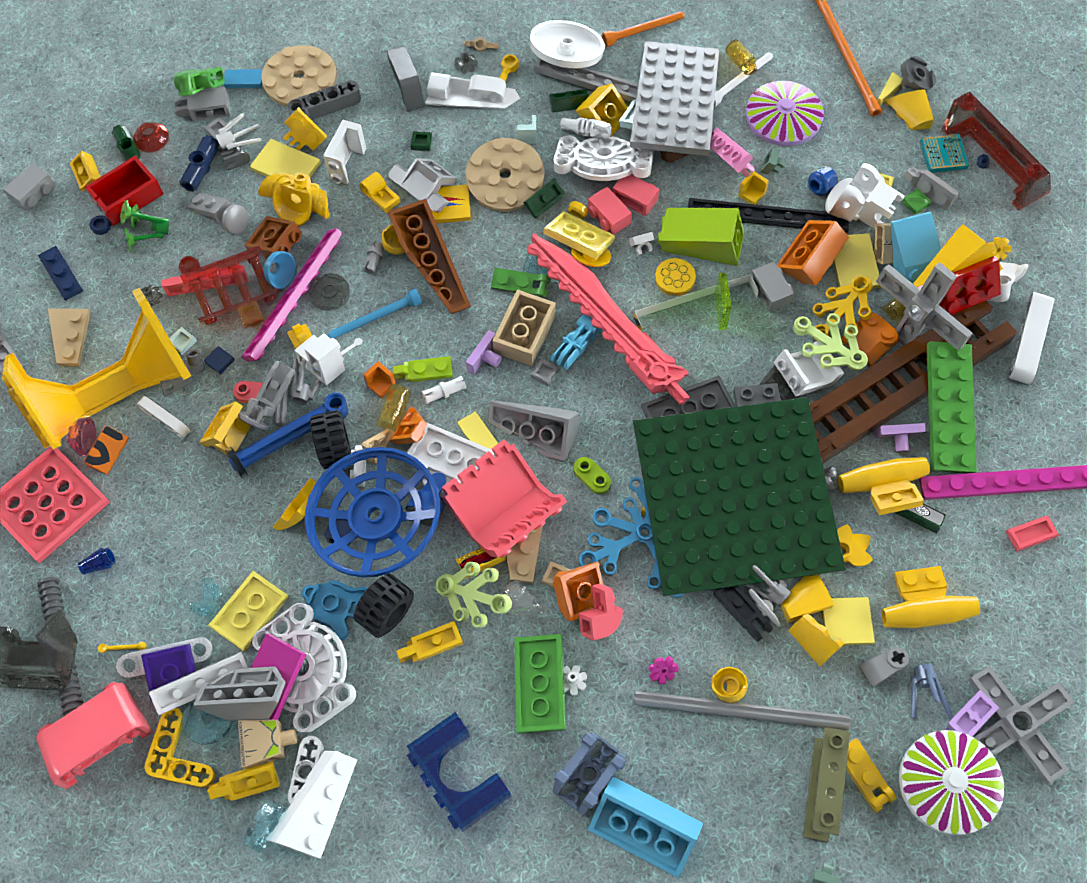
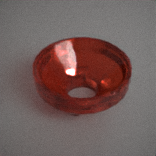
M146 122L136 129L133 140L140 151L152 153L166 146L169 140V133L160 123ZM148 128L153 129L152 133L143 134L144 130Z

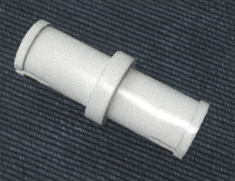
M462 376L445 383L442 381L438 383V386L421 391L425 403L428 404L442 397L448 398L450 394L466 389L465 382H462Z

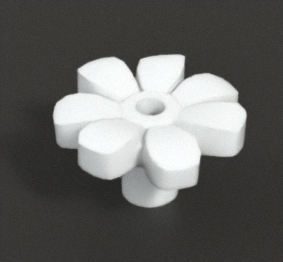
M574 665L572 670L568 666L564 667V693L570 690L571 696H576L578 689L581 691L586 689V683L582 681L587 679V674L585 672L579 673V666Z

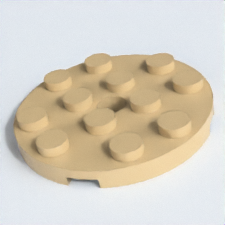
M300 45L285 47L269 58L262 70L261 79L268 97L274 102L287 107L288 103L293 99L336 85L337 70L333 59L325 51L313 46ZM296 74L304 75L302 78H295Z
M499 138L486 142L474 151L467 163L466 182L469 192L480 205L490 210L509 212L522 209L525 206L523 202L544 185V165L539 154L530 145L517 139ZM505 170L511 174L508 178L500 177V174L505 172Z

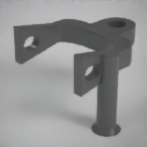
M192 349L187 351V360L183 361L191 377L185 380L181 377L160 381L164 397L184 386L192 384V375L204 370L203 359L200 358L198 350ZM172 385L171 388L165 389L167 386Z

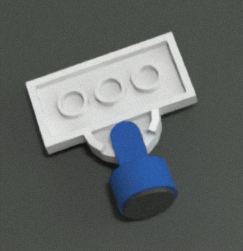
M427 423L428 425L424 430L423 438L419 442L413 443L407 452L417 458L428 469L434 478L440 497L445 495L441 487L450 480L456 478L461 483L457 475L472 464L478 470L474 462L485 453L490 451L495 457L491 449ZM423 478L424 488L417 490L421 499L422 511L434 509L433 493L427 480ZM412 497L405 507L406 512L415 511ZM440 501V515H441L442 511L444 510V505H443V503ZM433 519L421 520L420 524L431 526Z

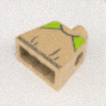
M278 720L238 721L241 763L244 769L285 758L284 746L297 744L298 742L296 729L283 731L282 724Z

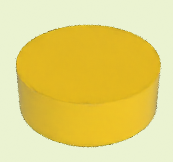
M572 201L568 207V212L580 219H585L589 212L585 205L577 201Z

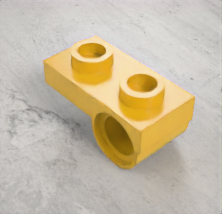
M376 171L359 183L360 191L385 213L401 202L400 197L386 185L383 177Z

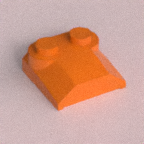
M872 312L873 315L869 320H862L860 318L856 323L859 328V333L856 336L860 351L867 355V363L870 367L900 340L896 329L874 312ZM843 335L841 341L849 347L848 339Z
M596 561L570 571H560L554 577L553 586L558 606L567 621L579 619V613L594 609L592 586L597 584L603 585L599 562Z

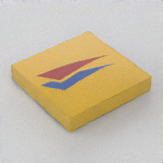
M468 186L440 187L437 193L449 201V203L439 213L431 210L436 223L471 221Z

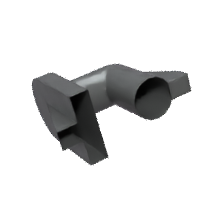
M234 147L230 150H219L228 171L250 161L249 154L246 151H242L240 147Z

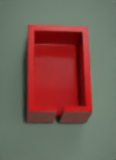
M136 155L85 186L92 201L113 226L121 222V208L125 200L128 201L131 211L135 204L138 205L140 210L164 194L157 179Z

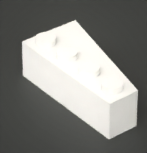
M324 751L307 776V781L301 790L297 791L293 797V802L287 811L283 812L278 820L279 823L265 840L307 856L321 859L357 759L337 751Z

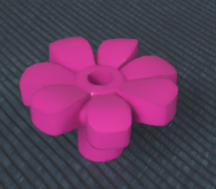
M669 656L665 660L662 657L656 658L654 664H650L648 667L651 673L649 675L652 681L657 680L660 685L666 683V678L672 680L675 677L674 673L679 671L678 665Z

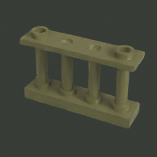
M824 727L823 739L817 737L814 739L802 838L828 843L830 834L839 836L850 732Z

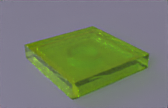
M724 272L718 274L714 294L719 330L727 329L731 313L728 276Z

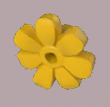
M995 237L993 242L987 243L999 260H1004L1007 257L1005 252H1011L1012 249L1010 245H1007L1009 240L1005 237L1002 239Z

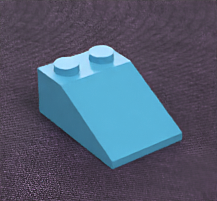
M931 212L891 221L894 269L912 284L941 250Z

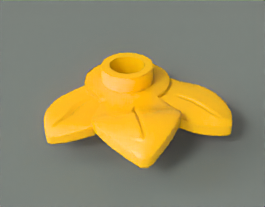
M848 524L838 528L840 546L845 551L843 555L844 562H849L853 566L858 567L871 563L873 558L865 552L871 537L865 534H852Z

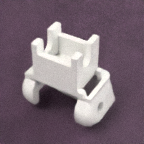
M863 163L853 179H843L831 190L827 197L825 208L828 214L849 222L859 219L876 230V223H884L880 220L882 216L890 219L896 209L891 204L893 200L901 203L905 196L884 183L885 179L874 166Z

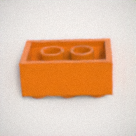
M808 220L777 264V267L781 268L783 273L803 284L817 285L826 270L832 265L838 253L844 248L849 236L837 221Z

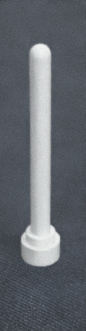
M772 53L765 54L720 90H715L714 108L721 103L724 95L773 58Z

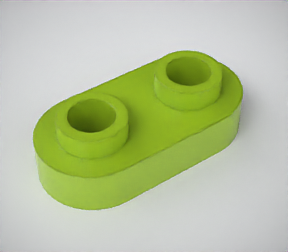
M581 457L575 461L574 474L593 493L601 495L609 491L611 487L609 475L592 459ZM582 465H587L588 468H587V469H582L581 466H582ZM601 479L604 483L598 484L596 481Z

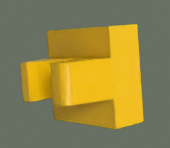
M306 323L294 325L292 330L287 332L295 349L312 337Z

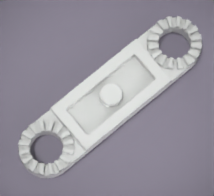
M199 637L127 653L118 659L116 663L117 672L125 678L144 675L145 672L141 658L143 653L187 643L191 645L194 663L208 659L212 654V644L208 639ZM196 643L205 645L206 652L203 656H198L194 653ZM126 659H132L136 667L132 672L126 671L123 667Z

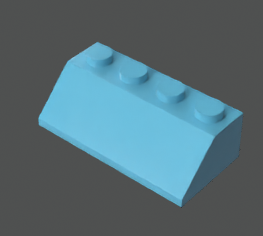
M612 777L603 793L588 831L679 878L697 841L703 823Z

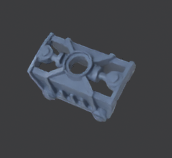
M596 733L585 734L581 739L582 745L563 771H557L554 775L553 793L582 816L589 808L596 807L599 800L597 798L616 770H622L626 762L624 760L626 755ZM599 741L602 743L601 755L598 758L594 757L591 761L590 752ZM614 753L617 754L610 765L602 769L605 765L602 761ZM585 769H594L597 774L596 779L586 781L582 776ZM578 780L575 783L577 788L574 792H569L565 796L560 794L568 782ZM588 788L589 793L583 800L580 808L576 806L578 795L581 791L585 792Z

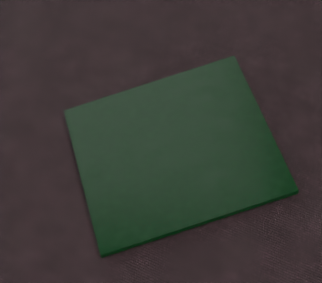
M808 397L633 420L663 597L765 582L753 570L752 567L754 565L771 581L846 570Z

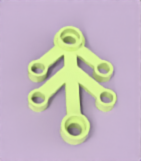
M831 313L826 319V325L829 327L831 337L812 326L811 321L807 317L802 316L795 320L793 330L797 335L804 336L809 334L824 344L815 346L812 343H805L802 348V355L807 358L813 355L826 354L821 357L819 363L821 368L830 369L831 367L847 365L851 370L858 371L867 365V355L860 351L856 339L858 329L856 326L848 325L844 331V336L848 339L849 349L842 345L838 327L840 317L837 314ZM848 331H853L854 334H849ZM809 348L812 352H807L805 349ZM838 353L843 357L833 358L828 354ZM823 360H828L830 364L824 363Z
M468 562L455 575L444 574L436 581V590L441 596L448 598L453 609V617L456 621H466L470 613L472 625L476 628H483L487 625V616L479 612L475 600L490 605L493 612L502 614L507 613L511 609L512 602L507 595L496 594L493 596L477 590L485 583L495 582L498 579L499 574L495 568H486L480 576L467 585H460L459 583L466 577L477 576L480 572L478 563ZM490 571L492 572L491 578H489ZM456 594L462 595L467 608L461 607Z

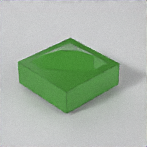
M919 189L911 192L902 200L914 215L931 204V201Z

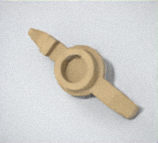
M481 37L475 39V41L462 42L466 46H473L479 52L484 51L486 48L499 47L498 44L488 43Z

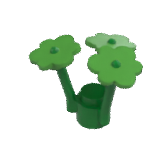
M125 200L121 208V224H124L126 218H130L131 228H134L136 222L139 223L141 219L152 222L151 231H155L153 234L133 237V234H128L127 228H125L127 237L125 241L128 242L130 252H132L131 246L135 245L134 241L163 238V234H168L169 218L141 214L136 204L131 211L128 201Z

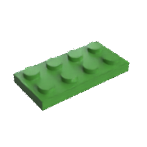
M552 634L514 638L517 733L566 731L562 635Z

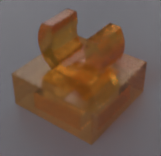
M256 300L237 307L245 328L250 326L252 328L260 325V322L265 321Z

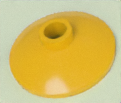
M574 248L571 249L573 257L587 266L601 267L607 265L611 260V253L608 249L597 259Z

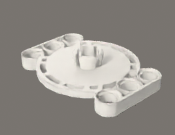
M563 136L559 140L555 153L554 171L558 174H566L572 171L580 177L597 181L617 180L631 174L638 178H645L651 174L654 150L630 148L629 141L617 137L590 138L579 142L574 136Z
M303 603L294 604L257 631L253 637V646L259 650L262 636L272 634L306 654L305 659L309 662L308 672L305 675L299 674L303 672V667L306 663L304 659L286 700L290 706L284 704L283 709L296 713L293 718V725L297 731L312 732L352 704L356 698V691L352 685L344 683L347 671V658L342 641L327 626L311 622L314 617L313 609L311 606ZM301 608H304L306 616L303 620L299 621L297 613ZM286 621L288 625L287 631L281 634L279 632V625L281 622ZM318 628L323 629L328 634L324 635L322 633H319ZM333 639L336 642L339 651L336 650V647L332 643ZM341 657V670L339 673V658ZM345 687L348 690V697L346 700L341 701L339 692ZM327 701L329 703V711L323 715L320 712V705L322 702ZM307 714L310 717V724L307 728H303L301 719Z

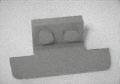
M415 158L408 170L399 164H395L389 172L390 179L416 199L422 200L426 198L430 209L435 213L441 212L449 203V201L437 193L440 186L454 185L457 179L432 159Z

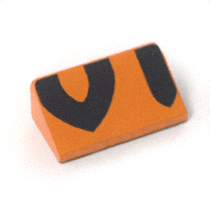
M105 425L84 459V463L88 468L108 475L129 437Z

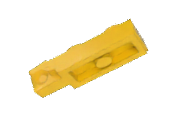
M453 621L411 637V640L406 642L407 647L397 650L396 653L400 663L412 659L413 663L420 662L461 646L463 641L456 623Z
M267 762L220 777L219 782L209 785L208 794L210 800L224 796L225 800L230 799V801L278 788L280 782L274 762Z

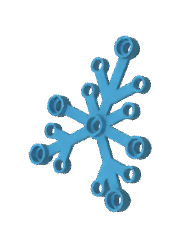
M633 477L629 482V488L636 492L646 510L644 520L636 507L635 499L631 497L626 498L622 506L626 512H629L634 523L611 517L610 512L605 508L596 509L592 520L597 527L603 528L608 525L632 534L614 541L601 537L598 533H591L588 537V544L594 548L598 546L604 548L596 552L590 550L582 552L579 557L580 566L586 565L584 563L585 558H590L593 563L609 556L607 562L603 565V572L608 576H612L616 573V562L621 549L637 541L646 543L655 559L652 574L647 579V586L655 590L659 588L661 581L642 479ZM638 481L640 486L633 487L632 482ZM630 501L634 506L627 508L625 503ZM604 516L606 520L599 522L597 517ZM641 530H648L649 535L643 536ZM594 536L599 539V542L596 544L590 540ZM607 565H612L614 567V570L612 572H608L605 567ZM650 579H656L658 581V585L652 586L650 584ZM683 594L671 595V597L673 598H680L681 596H683Z

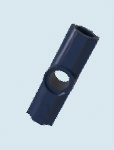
M206 135L202 138L196 151L190 153L188 157L190 163L179 182L181 187L191 192L197 190L203 176L210 171V163L220 145L218 140Z

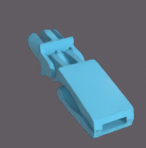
M582 315L576 323L578 325L576 330L563 337V343L550 357V361L553 363L557 361L558 366H564V369L568 370L576 359L580 360V356L589 345V340L593 342L602 329L592 326L591 320L593 319L590 316Z

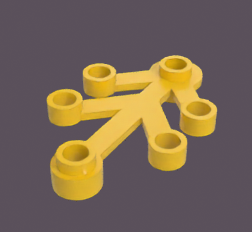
M857 276L850 285L828 288L826 296L829 301L833 302L815 304L812 308L814 314L817 317H823L826 312L836 310L834 313L840 319L845 314V328L848 325H854L859 333V328L855 323L853 303L859 297L860 308L858 314L862 320H869L872 317L873 313L869 307L867 296L872 290V281L866 276ZM849 294L846 299L838 300L840 295ZM823 308L820 312H816L817 309ZM864 311H869L866 315H862ZM826 323L815 326V328L830 337V330Z

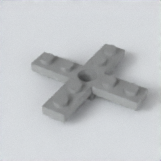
M941 263L934 266L921 289L917 288L889 264L883 268L876 283L906 307L903 312L905 315L896 328L900 338L899 342L903 346L917 338L926 324L958 351L964 347L973 334L939 306L957 278L953 272Z
M988 666L968 680L977 692L981 690L999 707L994 713L998 722L973 738L981 742L993 756L1015 742L1046 785L1069 771L1037 728L1075 703L1059 682L1020 706L991 666ZM1013 716H1019L1025 721V731L1015 727Z

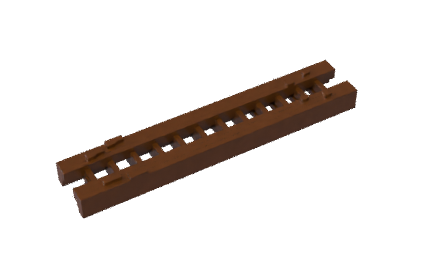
M987 300L952 315L978 339L973 341L969 338L966 344L972 345L973 366L1011 343L1018 333L1007 321L992 331H989L981 323L980 319L989 314L993 309V306ZM931 328L824 397L809 404L814 425L821 421L831 433L823 438L815 429L822 464L928 396V372L924 373L914 361L919 358L927 367V343L930 341L947 342ZM904 368L914 381L908 384L898 373L899 370ZM887 378L898 390L892 395L881 383ZM871 389L881 402L874 405L864 394L866 391ZM855 400L865 412L857 416L848 406V403ZM837 410L848 422L842 427L830 415Z

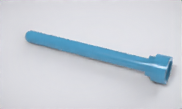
M416 288L410 290L405 295V298L329 331L328 337L330 339L339 337L407 305L418 306L422 304L420 295Z

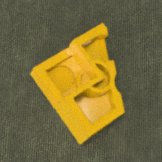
M925 89L906 92L886 100V105H890L897 112L896 115L905 121L910 130L931 128L934 118Z
M310 478L282 516L274 524V529H287L305 517L307 502L316 481Z
M819 575L803 577L790 590L789 596L780 604L787 623L799 620L806 613L810 615L832 608L834 605Z
M808 613L802 616L788 630L820 667L845 644L840 638L834 642L829 636L828 629L819 624Z

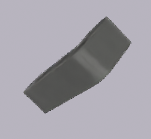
M402 46L387 50L388 60L401 90L406 112L425 107L420 80L406 47Z
M349 80L293 99L287 105L289 115L299 108L313 120L356 105L361 101L359 86L357 82Z

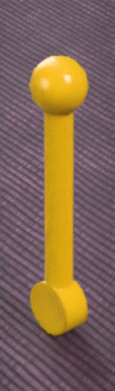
M142 641L138 644L107 646L102 643L98 646V651L105 653L109 650H145L147 645Z

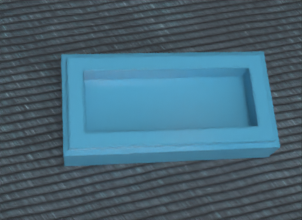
M263 69L225 70L224 87L262 88L261 76Z

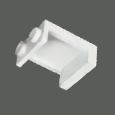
M342 120L323 155L329 178L334 183H349L345 168L352 152L363 155L366 150L360 124Z
M820 341L814 342L815 346L824 345ZM786 349L774 361V364L795 396L831 387L844 374L840 366L831 367L830 369L821 368L819 364L821 357L826 354L813 355L807 358L802 355V351L790 354ZM823 360L824 363L830 364L828 360Z

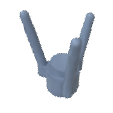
M923 664L914 668L915 675L910 676L912 682L911 717L913 719L916 718L917 685L920 684L921 688L930 687L935 702L938 703L941 700L949 720H951L953 714L939 684L933 665Z

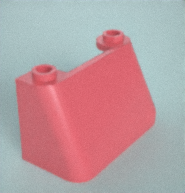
M117 682L108 684L100 694L55 723L47 724L39 729L36 740L54 785L68 789L77 783L76 775L82 776L85 774L84 769L124 743H132L133 740L131 738L140 735L143 739L153 733L125 684Z

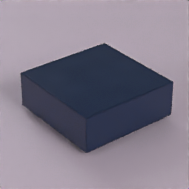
M219 346L204 359L205 364L220 375L235 361L232 355Z

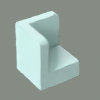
M532 115V124L517 125V140L526 144H537L536 115Z

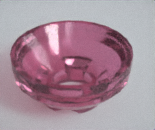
M91 417L79 418L69 427L67 442L70 444V447L79 456L86 457L96 441V427Z

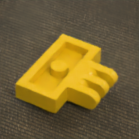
M299 108L284 122L291 130L283 139L286 141L292 136L293 139L289 144L293 146L298 142L299 144L295 147L297 150H300L306 144L314 151L327 138V135Z

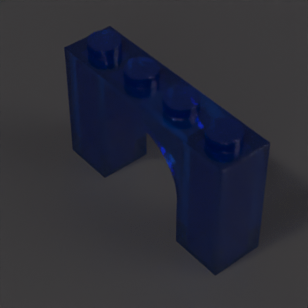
M454 712L407 745L410 753L406 756L414 768L419 765L423 771L420 777L427 788L432 785L437 792L433 797L441 809L446 806L450 812L447 818L453 828L456 830L459 827L464 832L512 796L497 772L474 789L465 792L451 790L443 784L440 778V765L444 756L470 737L468 729L457 713Z

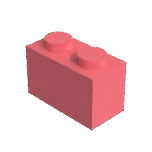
M632 174L619 179L613 187V193L625 206L644 216H647L659 198V188Z
M608 187L588 198V213L592 218H596L604 231L614 235L631 224L632 212Z

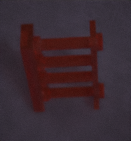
M260 246L180 275L183 284L192 286L204 314L203 317L198 318L200 323L205 322L206 325L217 322V317L261 300L267 303L277 299L276 295L279 294L278 289L271 291L259 262L261 260L260 256H263ZM247 261L252 265L263 291V294L253 298L239 269L241 268L240 264ZM226 269L229 272L232 271L244 300L243 302L235 305L231 304L220 278V271ZM209 276V279H212L224 309L212 313L200 285L201 279Z

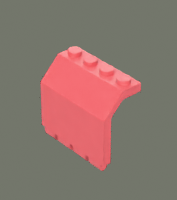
M505 439L492 448L495 457L488 451L474 462L478 470L471 464L459 473L457 477L461 483L456 478H453L441 487L445 493L442 498L469 537L488 555L498 558L508 555L511 552L512 546L525 541L529 537L528 533L533 529L541 528L546 523L545 520L550 515L558 514L563 509L561 506L567 502L562 494H552L539 482L514 444L509 445Z

